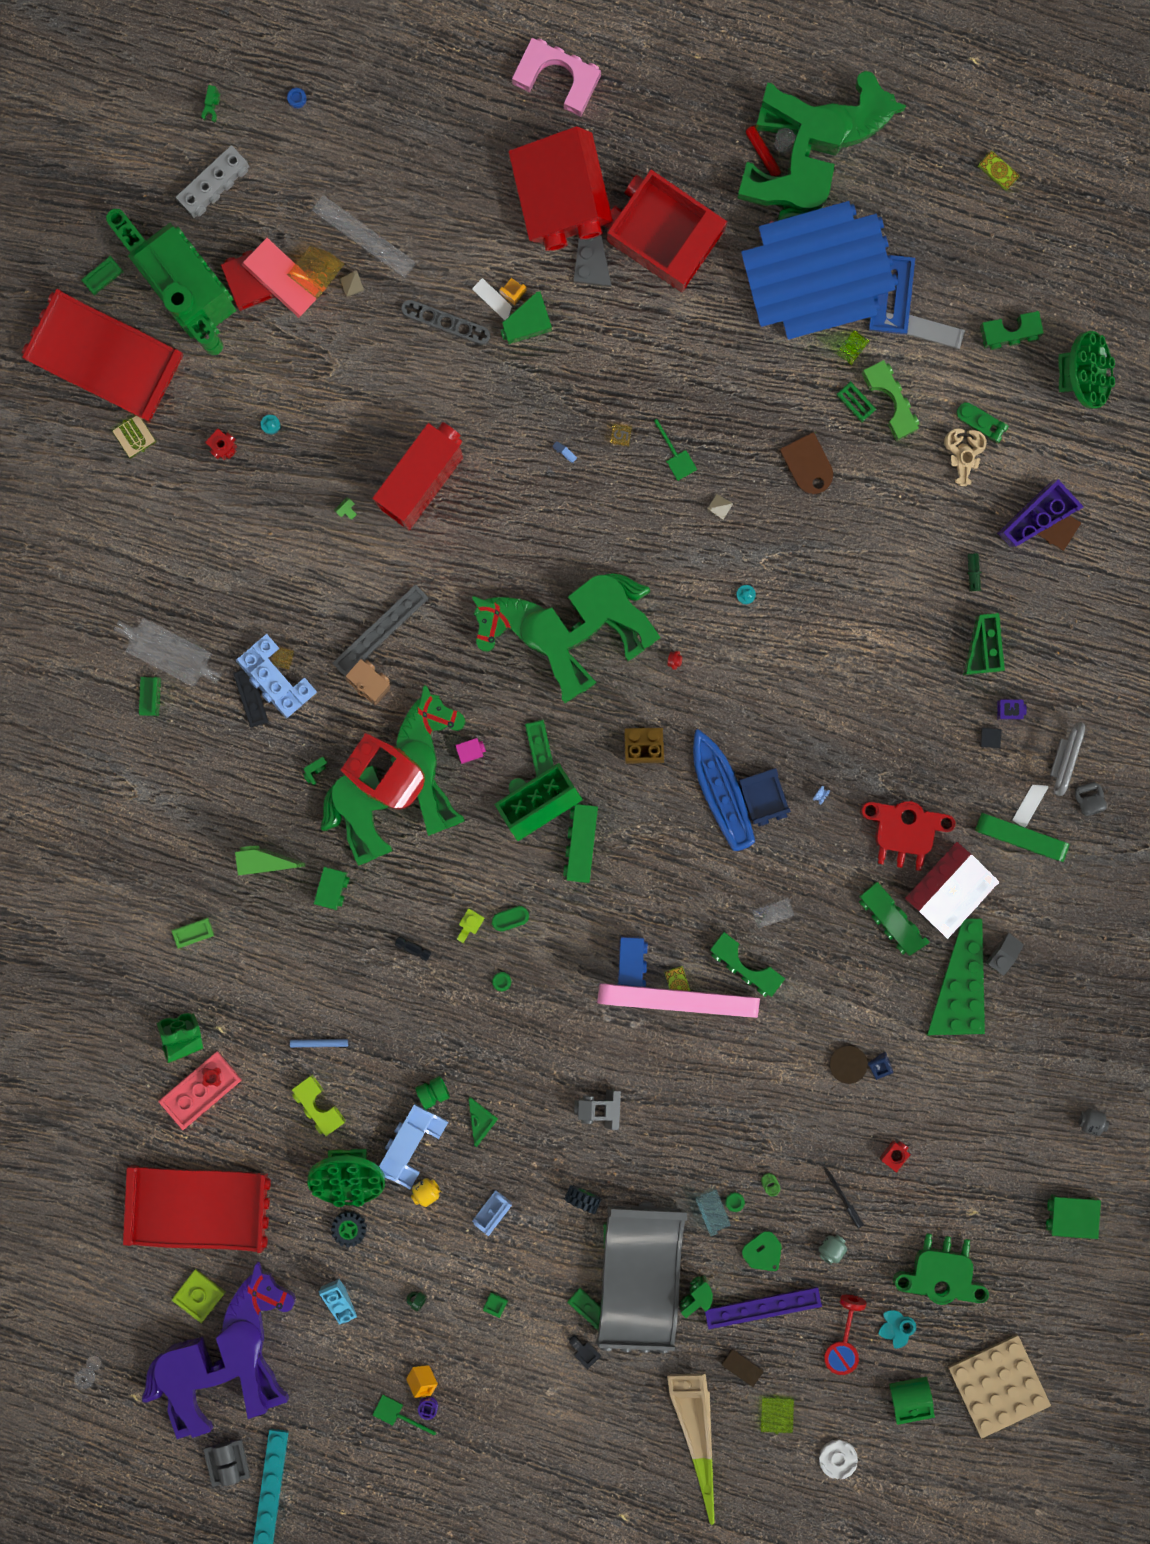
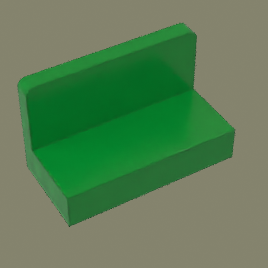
M141 677L140 716H159L161 678Z

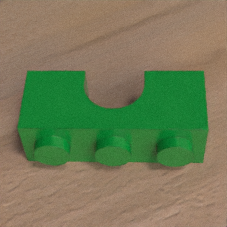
M1039 311L1020 315L1017 318L1018 330L1015 332L1007 331L1003 327L1002 319L983 322L980 325L984 349L997 350L1002 348L1001 345L1005 344L1016 346L1020 344V341L1024 340L1028 342L1038 341L1039 337L1044 334Z

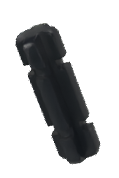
M401 936L396 939L395 946L404 948L405 951L416 957L420 956V959L424 961L429 959L430 951L423 950L422 947L410 941H405L406 939Z

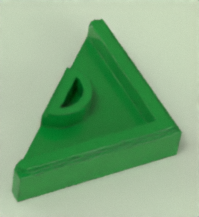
M470 1097L468 1100L474 1146L477 1147L496 1123L498 1117Z

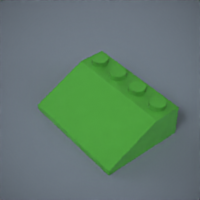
M259 846L240 847V851L235 852L238 876L305 867L304 862L266 849H259Z

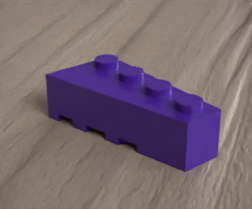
M1059 479L1052 480L997 534L1009 547H1016L1084 507Z

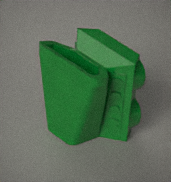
M184 1013L177 1018H165L156 1023L167 1063L203 1049L201 1032L194 1013Z

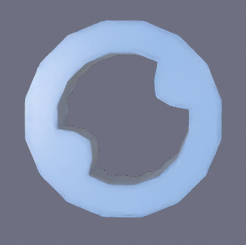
M821 786L813 800H818V804L821 805L830 790H825L824 786Z

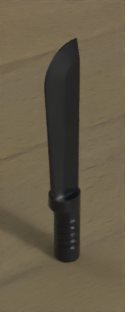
M824 1167L825 1173L845 1204V1209L856 1227H862L864 1224L855 1211L854 1206L849 1204L831 1172Z

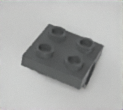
M242 1438L204 1447L203 1450L212 1487L218 1485L230 1486L238 1483L240 1480L251 1477Z

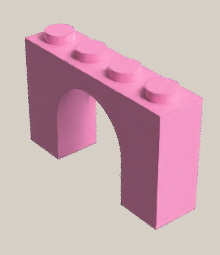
M531 38L512 78V84L530 93L537 76L544 68L550 65L563 66L571 73L574 80L564 102V109L581 117L601 77V70L593 63L586 64L582 62V59L576 55L570 56L565 54V51L555 46L553 48L548 46L547 42L540 38H537V40Z

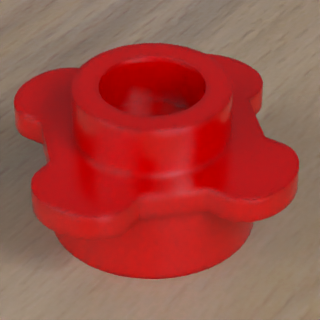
M204 1068L202 1070L203 1086L215 1085L218 1087L221 1085L220 1068Z

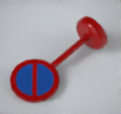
M848 1294L841 1295L839 1301L842 1307L849 1310L843 1341L831 1344L825 1352L827 1368L837 1375H846L853 1372L859 1363V1354L852 1344L847 1343L853 1312L864 1310L867 1302L861 1297Z

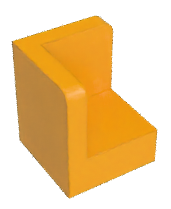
M511 278L504 288L501 287L499 291L500 295L513 305H516L527 289L524 284L520 285Z
M429 1365L413 1367L406 1378L414 1398L431 1396L438 1385Z

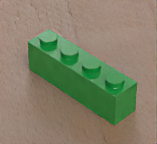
M576 804L575 808H571L570 819H573V827L568 829V838H571V846L566 847L565 856L569 857V863L564 865L563 876L567 877V881L590 883L598 812L597 806Z

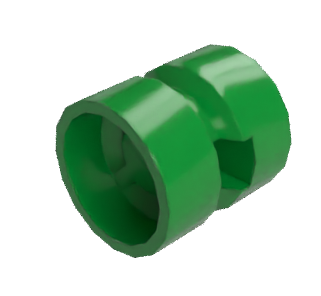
M441 1076L431 1079L430 1085L424 1083L415 1087L425 1110L433 1107L436 1101L441 1103L450 1099L449 1092Z

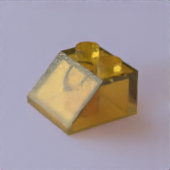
M309 246L287 275L318 299L344 266V263L328 251Z

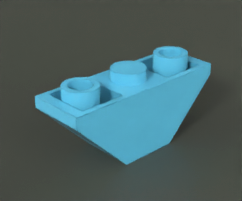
M340 1279L321 1286L319 1294L339 1325L357 1317L347 1290Z

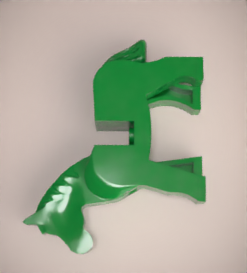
M869 71L860 73L856 80L855 87L860 93L858 106L832 103L813 107L792 95L781 92L774 84L767 82L756 129L757 131L797 135L790 156L788 175L783 177L770 176L760 171L753 163L747 162L737 199L764 206L781 205L785 209L779 212L777 221L824 208L830 193L835 164L808 157L810 150L836 156L841 148L858 144L877 133L891 120L894 114L903 112L906 105L896 102L894 94L884 91L880 87L875 75Z

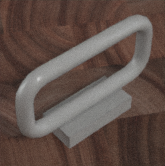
M1078 722L1073 726L1069 740L1060 739L1050 776L1057 778L1054 786V794L1056 796H1063L1068 788L1085 733V724L1083 722Z

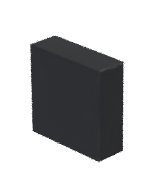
M981 728L980 747L1000 748L1002 729Z

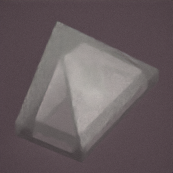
M788 898L752 910L758 929L795 916Z

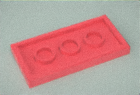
M268 238L242 263V266L298 318L324 292L319 285Z
M216 1051L158 1102L178 1126L184 1130L241 1082L242 1079L222 1055ZM204 1068H220L221 1085L218 1087L215 1085L203 1086L202 1070Z

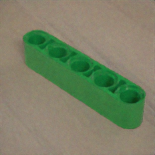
M981 813L975 829L976 832L1063 863L1070 846L1066 842Z

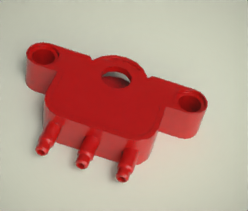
M912 801L901 802L896 806L867 802L860 809L863 818L878 821L875 841L879 846L878 864L882 865L884 864L887 850L898 852L897 867L900 868L903 867L906 853L917 855L916 870L921 871L925 854L932 849L935 831L950 832L956 825L955 819L952 816L923 811L920 805ZM869 805L874 807L875 810L872 816H868L865 813V809ZM905 810H910L914 815V820L909 825L905 824L901 819L902 813ZM944 818L950 821V826L947 829L941 826V821Z

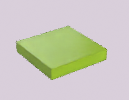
M195 1269L172 1298V1301L202 1324L226 1291Z

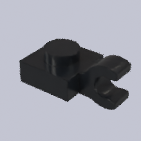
M575 1334L569 1338V1343L577 1350L574 1356L588 1370L601 1357V1354L589 1341L583 1344Z

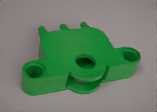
M926 1233L923 1249H920L915 1257L913 1273L899 1271L893 1276V1283L899 1291L920 1295L926 1294L931 1301L939 1305L949 1304L955 1298L960 1301L984 1303L989 1298V1292L983 1284L972 1282L973 1263L969 1258V1239H964L962 1252L960 1253L950 1251V1236H945L942 1250L931 1248L932 1234ZM901 1277H906L907 1283L903 1286L898 1285V1280ZM938 1282H946L947 1288L944 1292H935V1285ZM983 1289V1295L975 1297V1291Z

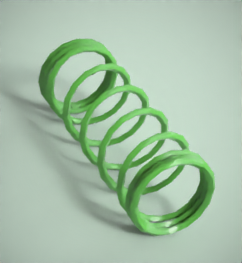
M771 1173L763 1175L761 1182L765 1192L769 1196L778 1195L780 1185L776 1177ZM774 1182L773 1186L767 1187L769 1183Z

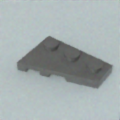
M601 235L591 239L579 238L574 283L611 287Z

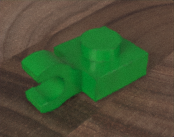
M208 85L204 103L205 108L201 115L205 121L206 116L212 114L213 123L217 120L215 107L219 105L221 96L216 86Z

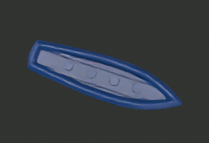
M696 729L693 742V758L700 787L733 851L744 850L755 843V837L737 779L719 747L706 734Z

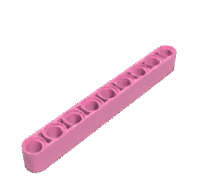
M599 983L597 1003L757 1018L760 998Z

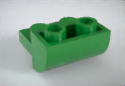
M704 1275L701 1277L697 1276L690 1282L691 1296L687 1294L680 1301V1312L685 1318L690 1316L700 1306L705 1312L708 1311L712 1304V1290L708 1279Z
M927 1376L889 1384L897 1425L935 1418L934 1404Z

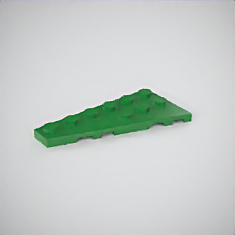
M981 918L965 919L959 927L956 942L926 1035L985 1034L983 927Z

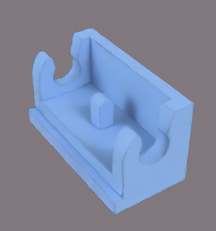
M495 1190L472 1222L489 1236L510 1209L512 1202Z

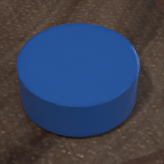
M293 88L287 94V100L291 107L298 109L306 104L307 97L302 89Z

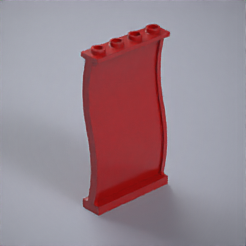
M56 289L55 293L52 292L48 298L49 305L47 309H43L39 316L41 321L38 327L35 326L30 334L32 337L30 343H26L23 347L22 354L24 355L22 358L150 423L184 356L183 353Z
M131 1165L127 1167L123 1245L228 1249L262 1253L268 1245V1236H265V1229H268L269 1225L266 1209H269L270 1206L267 1190H270L271 1179L268 1178V1173L164 1169Z

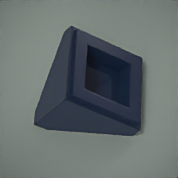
M886 1052L881 1053L868 1062L876 1080L894 1073Z

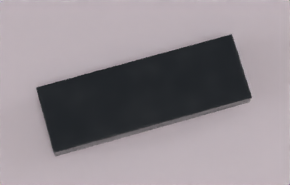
M244 670L233 673L250 728L269 723L259 688H255L250 683V677Z

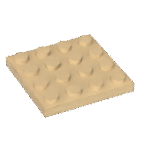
M1017 1334L948 1366L981 1439L1051 1406Z

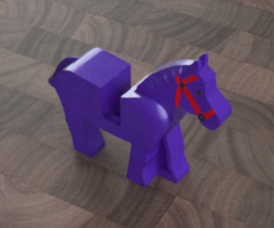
M260 1262L256 1263L253 1274L239 1287L226 1311L223 1329L216 1337L222 1356L221 1360L214 1362V1365H212L204 1338L199 1337L171 1345L165 1352L153 1360L147 1371L142 1402L147 1403L156 1400L162 1396L163 1392L168 1397L167 1412L176 1439L189 1435L194 1438L209 1433L213 1429L212 1421L202 1413L197 1404L196 1389L216 1386L239 1376L248 1419L265 1414L269 1408L286 1403L289 1399L288 1393L279 1386L273 1371L262 1356L264 1329L261 1311L277 1308L281 1312H288L293 1308L296 1297L291 1290L276 1284L271 1276L272 1273L263 1271Z

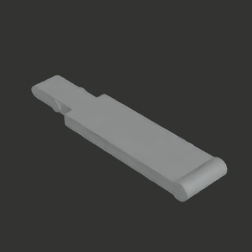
M886 312L888 319L893 318L894 314ZM909 315L907 335L960 349L965 330ZM885 320V324L896 326L889 320Z

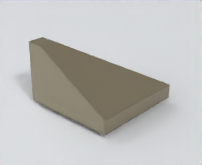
M357 270L340 279L346 297L364 291Z
M716 494L707 511L724 520L733 503Z

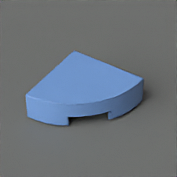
M557 441L554 443L553 448L558 453L560 452L568 461L573 463L577 459L566 446Z

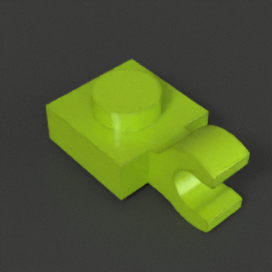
M468 908L459 923L463 930L457 940L464 943L470 932L476 934L485 918Z

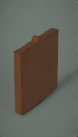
M1068 516L1037 535L1048 541L1049 545L1053 544L1064 551L1081 525V522L1072 516Z

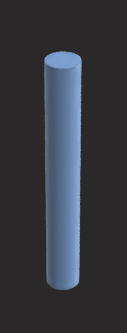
M348 1039L290 1040V1048L348 1047Z

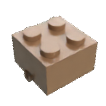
M360 659L345 676L346 682L358 691L359 696H364L376 706L389 692L390 680L383 673L378 674L375 672V666L368 660L364 662Z

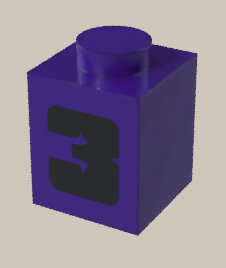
M1024 700L997 701V720H1021L1026 716L1027 706L1024 704Z

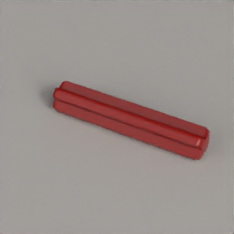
M755 126L749 127L746 130V135L770 175L774 177L780 176L782 172Z

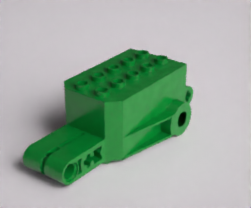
M110 210L106 216L107 223L129 250L130 254L128 257L163 301L170 314L190 338H196L209 355L220 354L223 349V342L218 336L220 331L216 326L237 311L231 303L234 299L225 286L219 281L215 273L209 268L178 226L174 227L170 222L145 241L122 210Z

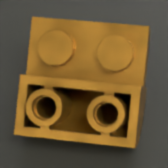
M625 728V764L664 763L663 728Z

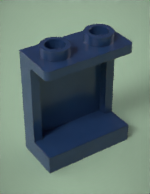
M776 768L739 780L753 824L758 823V826L769 823L768 819L776 817V820L788 817L787 813L791 811L788 808Z

